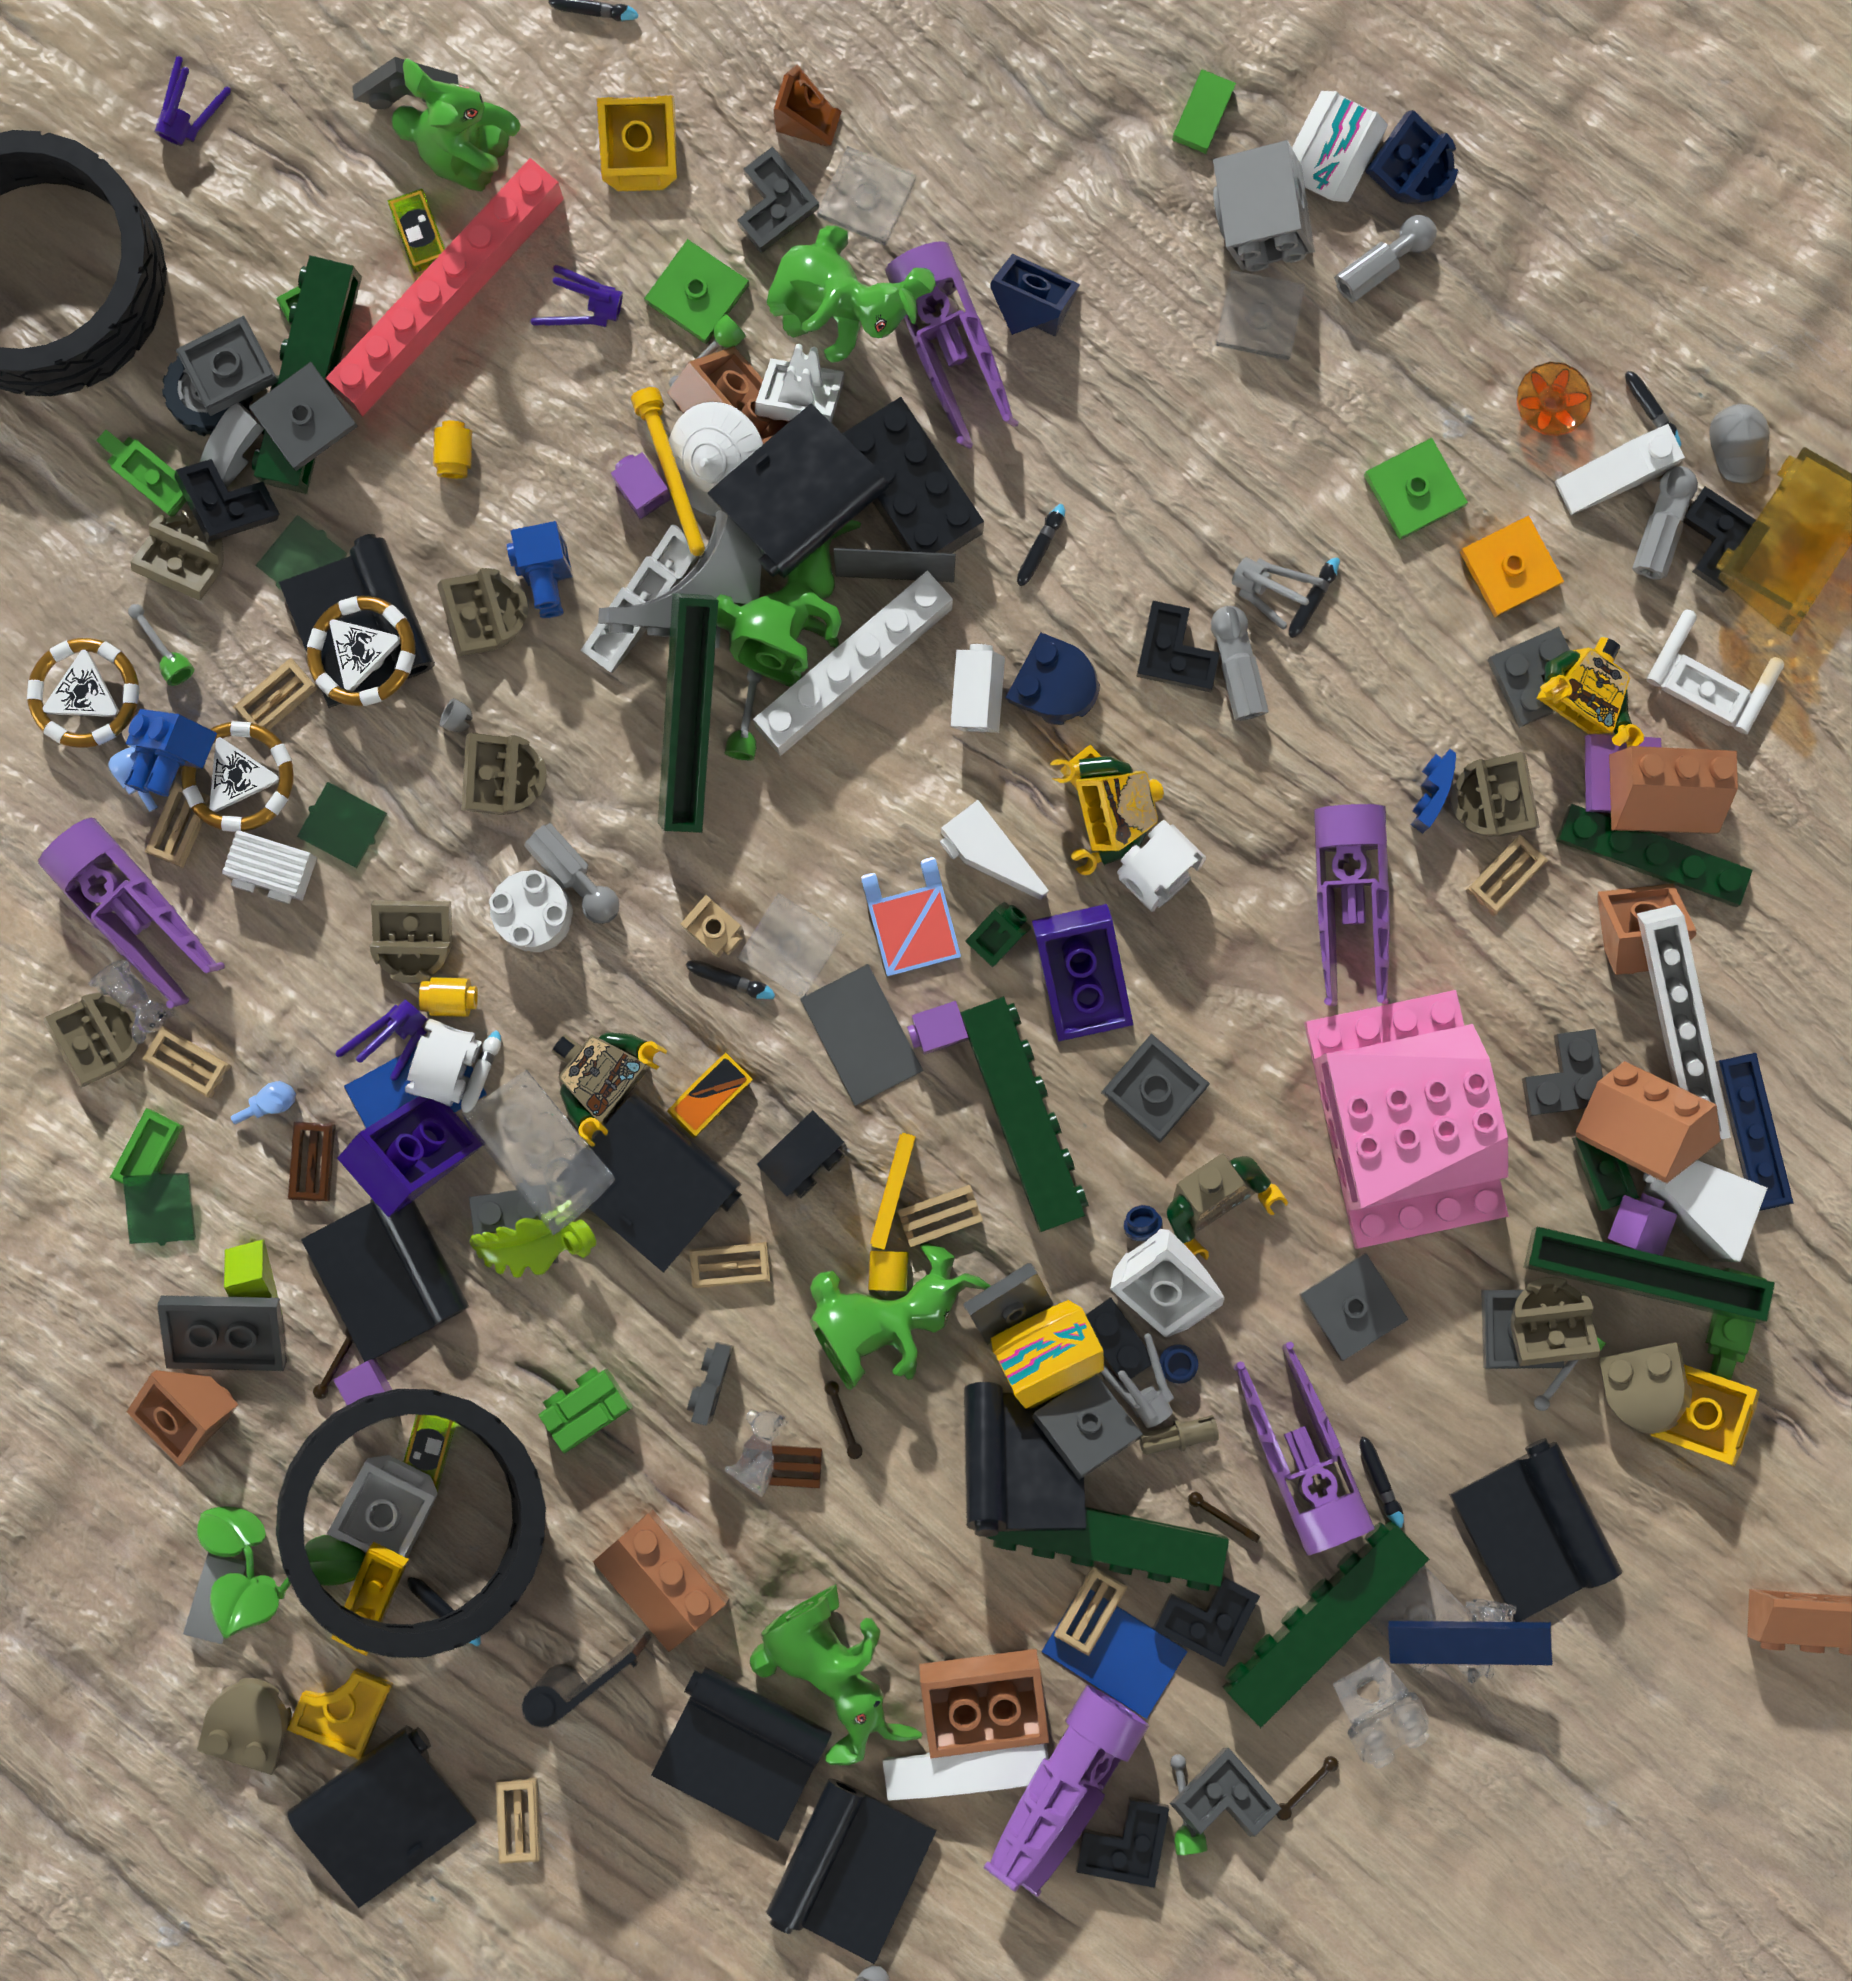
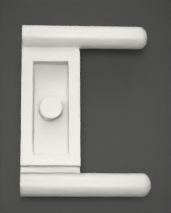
M1683 611L1646 681L1651 685L1661 687L1662 691L1727 726L1731 725L1736 731L1748 734L1784 667V661L1778 657L1771 658L1755 689L1750 693L1749 689L1684 654H1678L1697 619L1694 611Z

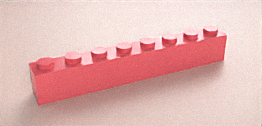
M529 158L331 371L326 380L334 392L363 417L564 200L558 181L534 160Z

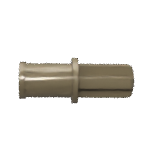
M1210 1415L1181 1423L1179 1420L1173 1421V1426L1143 1432L1139 1443L1143 1454L1146 1455L1178 1447L1180 1451H1185L1187 1446L1219 1440V1433L1214 1416Z

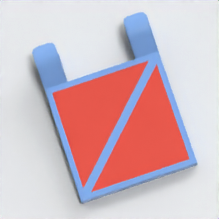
M933 857L921 861L920 866L926 887L882 898L875 873L862 876L861 881L887 976L961 957L937 862Z

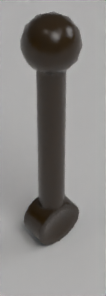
M347 1328L345 1331L346 1339L321 1384L316 1385L313 1389V1395L317 1399H324L328 1395L327 1387L353 1343Z
M829 1381L825 1384L824 1391L827 1395L831 1396L849 1445L847 1454L851 1459H858L861 1457L863 1450L861 1445L856 1443L840 1401L838 1395L840 1387L837 1382Z
M1192 1492L1188 1496V1502L1192 1507H1201L1255 1543L1261 1538L1252 1530L1204 1501L1203 1496L1199 1492Z
M1333 1756L1326 1757L1323 1767L1287 1803L1278 1804L1282 1808L1276 1814L1280 1820H1288L1292 1815L1291 1809L1328 1772L1337 1770L1339 1766L1337 1758Z

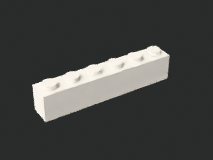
M927 570L753 719L755 728L780 756L783 755L952 610L953 598Z
M1676 904L1637 913L1673 1084L1716 1104L1720 1139L1731 1138L1685 916Z

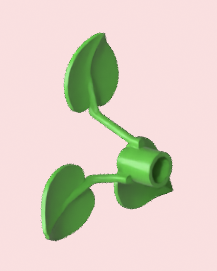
M229 1506L216 1507L204 1511L200 1514L197 1527V1538L202 1547L209 1553L220 1557H233L243 1551L246 1557L247 1577L238 1573H229L217 1579L211 1589V1611L216 1625L225 1639L243 1629L268 1622L278 1609L279 1599L285 1597L286 1590L291 1585L288 1578L285 1579L280 1587H277L274 1579L269 1576H254V1559L251 1547L264 1542L266 1536L264 1525L253 1513ZM330 1535L315 1537L305 1545L311 1569L320 1585L325 1586L341 1585L354 1581L366 1555L361 1549Z

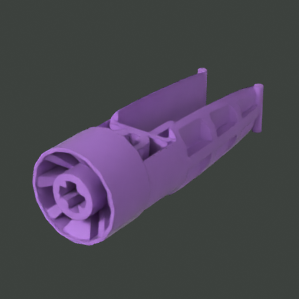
M943 241L931 242L896 257L887 265L885 273L889 283L904 281L911 270L916 267L927 268L934 274L936 283L934 290L916 299L918 315L929 326L919 330L917 323H911L907 314L904 320L928 378L958 436L957 442L970 449L973 443L934 344L931 342L932 339L937 337L949 367L956 364L961 365L965 363V360L969 359L957 328L963 325L1003 420L1013 427L1018 426V421L1012 416L991 347L949 244ZM956 290L966 312L958 310L955 301L948 297ZM940 303L944 306L940 308L942 314L935 317L932 313L937 312L935 306Z
M1349 804L1317 808L1314 810L1317 908L1322 966L1327 995L1324 1003L1333 1007L1338 1003L1335 891L1333 888H1341L1342 924L1357 925L1366 923L1364 886H1371L1377 1001L1382 1004H1388L1390 1001L1387 997L1390 900L1386 807L1375 804ZM1378 849L1379 881L1377 879H1368L1371 874L1372 865L1366 855V850ZM1325 851L1336 852L1332 860V869L1337 878L1341 880L1326 881ZM1350 857L1361 863L1360 869H1354L1355 875L1352 876L1343 869L1344 863H1349Z
M87 818L71 826L59 835L38 859V864L92 925L99 929L114 945L116 951L121 956H124L142 974L147 982L153 984L169 1000L166 1003L168 1008L187 1004L189 998L136 936L142 930L147 929L153 920L204 973L225 968L223 962L216 963L200 943L198 936L193 934L178 915L175 907L169 904L152 884V880L146 876L95 818Z
M1287 1342L1282 1346V1350L1328 1460L1320 1462L1306 1426L1284 1434L1298 1468V1472L1291 1474L1245 1364L1241 1361L1234 1365V1370L1238 1372L1253 1423L1273 1476L1276 1479L1305 1552L1309 1556L1362 1536L1374 1530L1375 1527L1328 1416L1293 1350L1294 1344ZM1336 1461L1350 1492L1340 1497L1336 1494L1338 1485L1335 1476L1329 1470L1321 1468ZM1317 1474L1318 1480L1325 1479L1327 1482V1486L1322 1489L1323 1496L1318 1497L1317 1492L1310 1493L1308 1486L1313 1483L1312 1476ZM1301 1476L1298 1482L1299 1493L1311 1506L1310 1509L1301 1513L1298 1512L1286 1481Z
M1086 1685L1065 1720L1069 1725L1067 1731L1050 1759L1044 1758L1040 1763L996 1846L991 1862H987L984 1866L988 1872L1014 1892L1022 1885L1036 1897L1041 1894L1040 1888L1061 1864L1103 1801L1105 1794L1102 1790L1120 1760L1129 1761L1149 1728L1148 1723L1141 1717L1092 1686Z

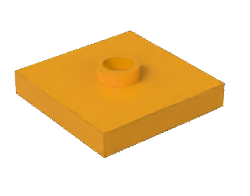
M1529 515L1460 550V554L1494 618L1560 586L1564 582Z

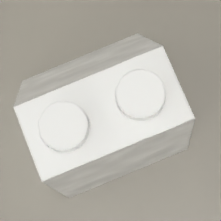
M1696 1160L1667 1184L1644 1172L1643 1181L1647 1182L1644 1192L1651 1197L1665 1201L1662 1209L1678 1214L1675 1224L1709 1259L1716 1262L1741 1261L1767 1187L1699 1160Z

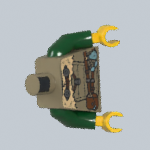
M606 1032L599 1038L591 1035L583 1046L566 1034L559 1039L551 1052L567 1064L558 1077L563 1083L560 1095L568 1117L578 1128L579 1135L590 1146L594 1147L596 1145L592 1141L594 1132L600 1130L605 1135L608 1134L607 1128L602 1124L606 1125L650 1067L656 1070L659 1068L658 1065L653 1063V1057L660 1051L666 1054L667 1050L655 1042H647L633 1034Z
M1223 1153L1182 1179L1176 1185L1173 1200L1167 1207L1166 1213L1174 1235L1194 1256L1199 1253L1207 1260L1209 1252L1194 1238L1197 1232L1255 1193H1258L1259 1201L1270 1215L1275 1214L1270 1207L1273 1202L1282 1200L1285 1206H1287L1288 1201L1279 1187L1271 1184L1269 1178L1252 1158L1241 1156L1229 1159Z

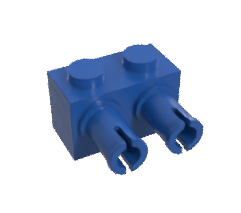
M553 521L510 530L513 543L507 544L510 564L512 567L514 566L516 575L523 576L528 586H531L534 607L540 610V617L553 618L564 614L557 582L573 578L566 540L557 522Z
M140 709L138 715L132 719L129 725V736L126 741V745L135 748V752L138 754L128 779L124 784L148 794L151 791L168 797L179 766L185 765L203 769L217 733L180 714Z

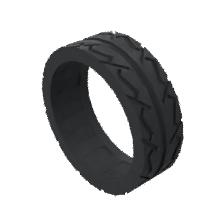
M10 130L0 133V196L20 187L38 184L69 185L94 194L110 204L115 211L121 232V261L116 281L105 303L88 322L73 333L41 346L23 349L0 347V389L15 394L25 392L26 396L53 397L80 391L85 385L89 388L113 376L134 357L136 350L139 351L154 330L163 305V295H165L167 267L161 239L147 211L135 197L132 190L105 159L98 158L100 155L75 140L53 133L41 135V131Z
M394 1389L360 1398L334 1412L306 1438L288 1466L279 1493L276 1538L284 1572L301 1605L327 1632L356 1649L381 1656L425 1658L455 1650L454 1648L462 1647L489 1632L518 1603L534 1577L542 1552V1545L545 1539L546 1505L538 1472L525 1446L498 1417L470 1400L429 1389ZM409 1414L432 1415L452 1420L474 1433L492 1451L506 1477L511 1494L512 1526L508 1547L500 1565L481 1592L461 1608L438 1619L416 1624H385L361 1617L339 1604L320 1585L311 1569L304 1543V1515L313 1483L321 1467L338 1446L359 1430L383 1419Z

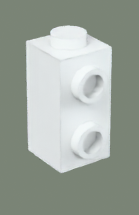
M970 644V650H956L951 727L965 732L999 733L1005 657L994 652L993 646Z

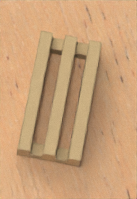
M290 658L235 704L233 708L245 722H252L270 730L315 692L318 687L298 664ZM292 671L296 674L251 714L246 711ZM303 682L304 685L257 724L256 721Z
M175 782L145 853L184 868L204 821L195 813L193 814L178 851L173 856L192 811L187 800H185L164 851L158 850L183 794L182 785ZM200 792L205 804L209 807L210 796Z
M1520 834L1466 891L1470 895H1474L1478 899L1477 902L1482 906L1484 905L1494 917L1548 860ZM1519 846L1525 851L1484 893L1480 887ZM1531 856L1535 860L1533 865L1495 903L1491 897Z
M165 1026L161 1027L142 1058L208 1098L213 1097L216 1086L220 1085L224 1079L222 1076L231 1067L229 1063ZM165 1038H169L215 1065L217 1068L214 1073L164 1044ZM157 1051L163 1052L209 1079L206 1086L155 1057Z
M971 1185L897 1210L910 1247L983 1221ZM963 1195L967 1198L968 1202L909 1223L907 1215ZM967 1210L972 1212L973 1217L914 1237L912 1231L914 1229Z
M767 1242L689 1250L693 1288L771 1281ZM760 1251V1259L699 1264L698 1261L700 1256ZM761 1266L762 1274L700 1280V1272Z
M1091 1567L1054 1636L1089 1656L1125 1593L1127 1586L1096 1567ZM1096 1578L1100 1579L1102 1582L1071 1636L1066 1634ZM1108 1587L1115 1588L1085 1644L1081 1643L1079 1639Z
M521 1778L506 1781V1779L497 1780L499 1864L538 1862L541 1857L537 1778H529L528 1780H522ZM522 1789H528L530 1853H524ZM506 1790H513L514 1854H509Z

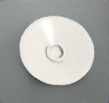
M705 402L693 406L677 420L672 429L669 443L690 505L703 514L716 517V511L722 509L708 496L707 492L763 445L761 436L751 420L731 405L720 402Z

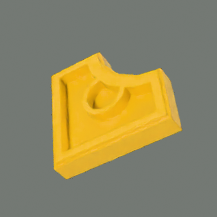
M357 1668L353 1671L347 1682L336 1690L324 1693L305 1690L302 1692L287 1730L359 1760L365 1753L393 1683Z

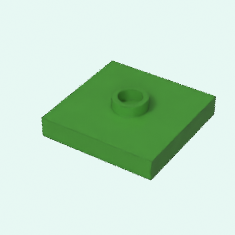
M687 239L644 300L653 309L707 344L714 335L716 323L725 314L728 315L749 287V280Z
M1432 437L1367 470L1364 474L1399 540L1468 504Z

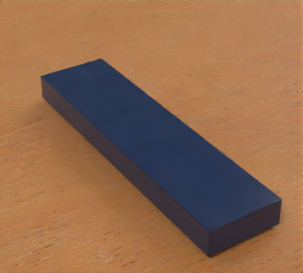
M1757 1053L1715 1061L1743 1177L1746 1180L1767 1187L1759 1211L1793 1204Z
M1388 1622L1390 1664L1553 1666L1551 1622Z

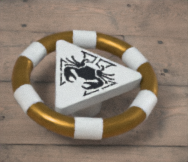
M354 596L341 600L331 606L315 623L307 644V661L315 684L331 699L350 706L372 705L382 702L393 695L408 678L415 659V640L407 618L391 603L371 596ZM362 610L374 611L382 614L397 630L399 637L390 633L338 621V619ZM330 628L343 685L346 690L340 688L325 672L322 664L321 651ZM401 643V651L395 671L391 677L379 687L361 692H353L373 671L382 666L384 659Z
M76 638L66 640L50 648L38 660L28 680L27 701L35 723L45 735L59 744L77 748L100 746L116 738L128 726L139 704L140 686L133 665L121 650L106 641L93 638ZM80 652L43 706L44 680L49 670L57 662ZM89 652L97 653L112 664H115L120 671L124 681L123 705L120 711ZM47 714L115 717V719L92 733L77 734L71 733L56 724Z
M232 721L211 728L210 730L216 732L217 735L214 740L215 753L209 807L205 804L196 785L197 768L182 766V792L190 809L202 821L222 831L236 832L239 830L243 832L265 825L280 813L289 800L294 779L293 765L285 745L271 731L252 722ZM229 736L250 737L265 744L270 749L279 768V776L223 738ZM278 783L277 790L265 807L253 815L236 817L222 816L216 813Z

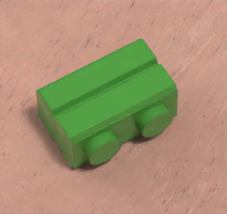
M594 1367L575 1380L579 1385L578 1388L567 1395L563 1390H560L542 1402L546 1409L538 1414L539 1418L564 1454L633 1408L608 1369L599 1373Z

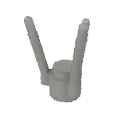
M1245 557L1233 575L1232 584L1241 588L1239 596L1250 601L1281 629H1286L1287 623L1257 597L1255 593L1261 595L1266 588H1269L1302 605H1308L1309 600L1271 580L1272 574L1270 573L1318 586L1322 585L1323 580L1305 573L1272 565L1260 558L1255 562Z
M1147 1333L1144 1339L1159 1387L1158 1391L1153 1386L1139 1391L1126 1372L1121 1370L1118 1376L1124 1383V1387L1105 1364L1104 1370L1100 1373L1129 1404L1136 1417H1140L1147 1428H1151L1171 1416L1173 1410L1168 1402L1173 1400L1174 1396L1167 1387L1152 1336Z

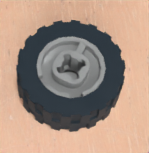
M177 356V360L168 366V372L163 378L164 389H162V394L166 399L165 404L172 415L190 432L195 431L201 436L211 435L228 408L212 416L208 414L182 361ZM253 395L239 402L248 411H250L249 406L253 400Z

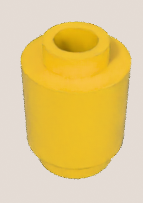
M443 421L442 427L434 429L433 466L437 468V476L448 479L467 478V470L471 469L472 431L466 429L463 422Z
M432 977L430 981H422L420 984V1011L429 1012L430 1016L468 1017L471 1009H477L478 989L477 986H471L469 978Z

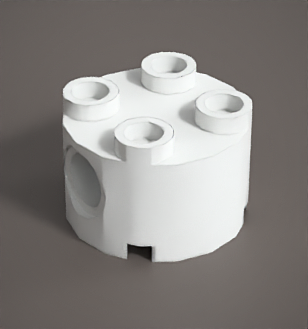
M1165 820L1157 824L1149 833V842L1142 848L1135 845L1121 859L1123 865L1117 871L1119 880L1151 912L1155 911L1156 907L1160 908L1186 885L1191 879L1188 872L1191 867L1198 871L1206 860V856L1173 824L1169 825Z
M537 870L521 871L508 876L497 886L489 900L490 917L495 930L509 944L518 949L543 952L554 948L567 936L570 929L573 908L568 894L551 877Z
M429 1019L425 1029L432 1032H428L427 1037L421 1036L407 1078L411 1082L407 1084L405 1092L429 1098L451 1107L454 1102L459 1104L460 1100H462L470 1079L464 1076L466 1067L476 1062L482 1041L476 1040L475 1033L458 1030L442 1022Z

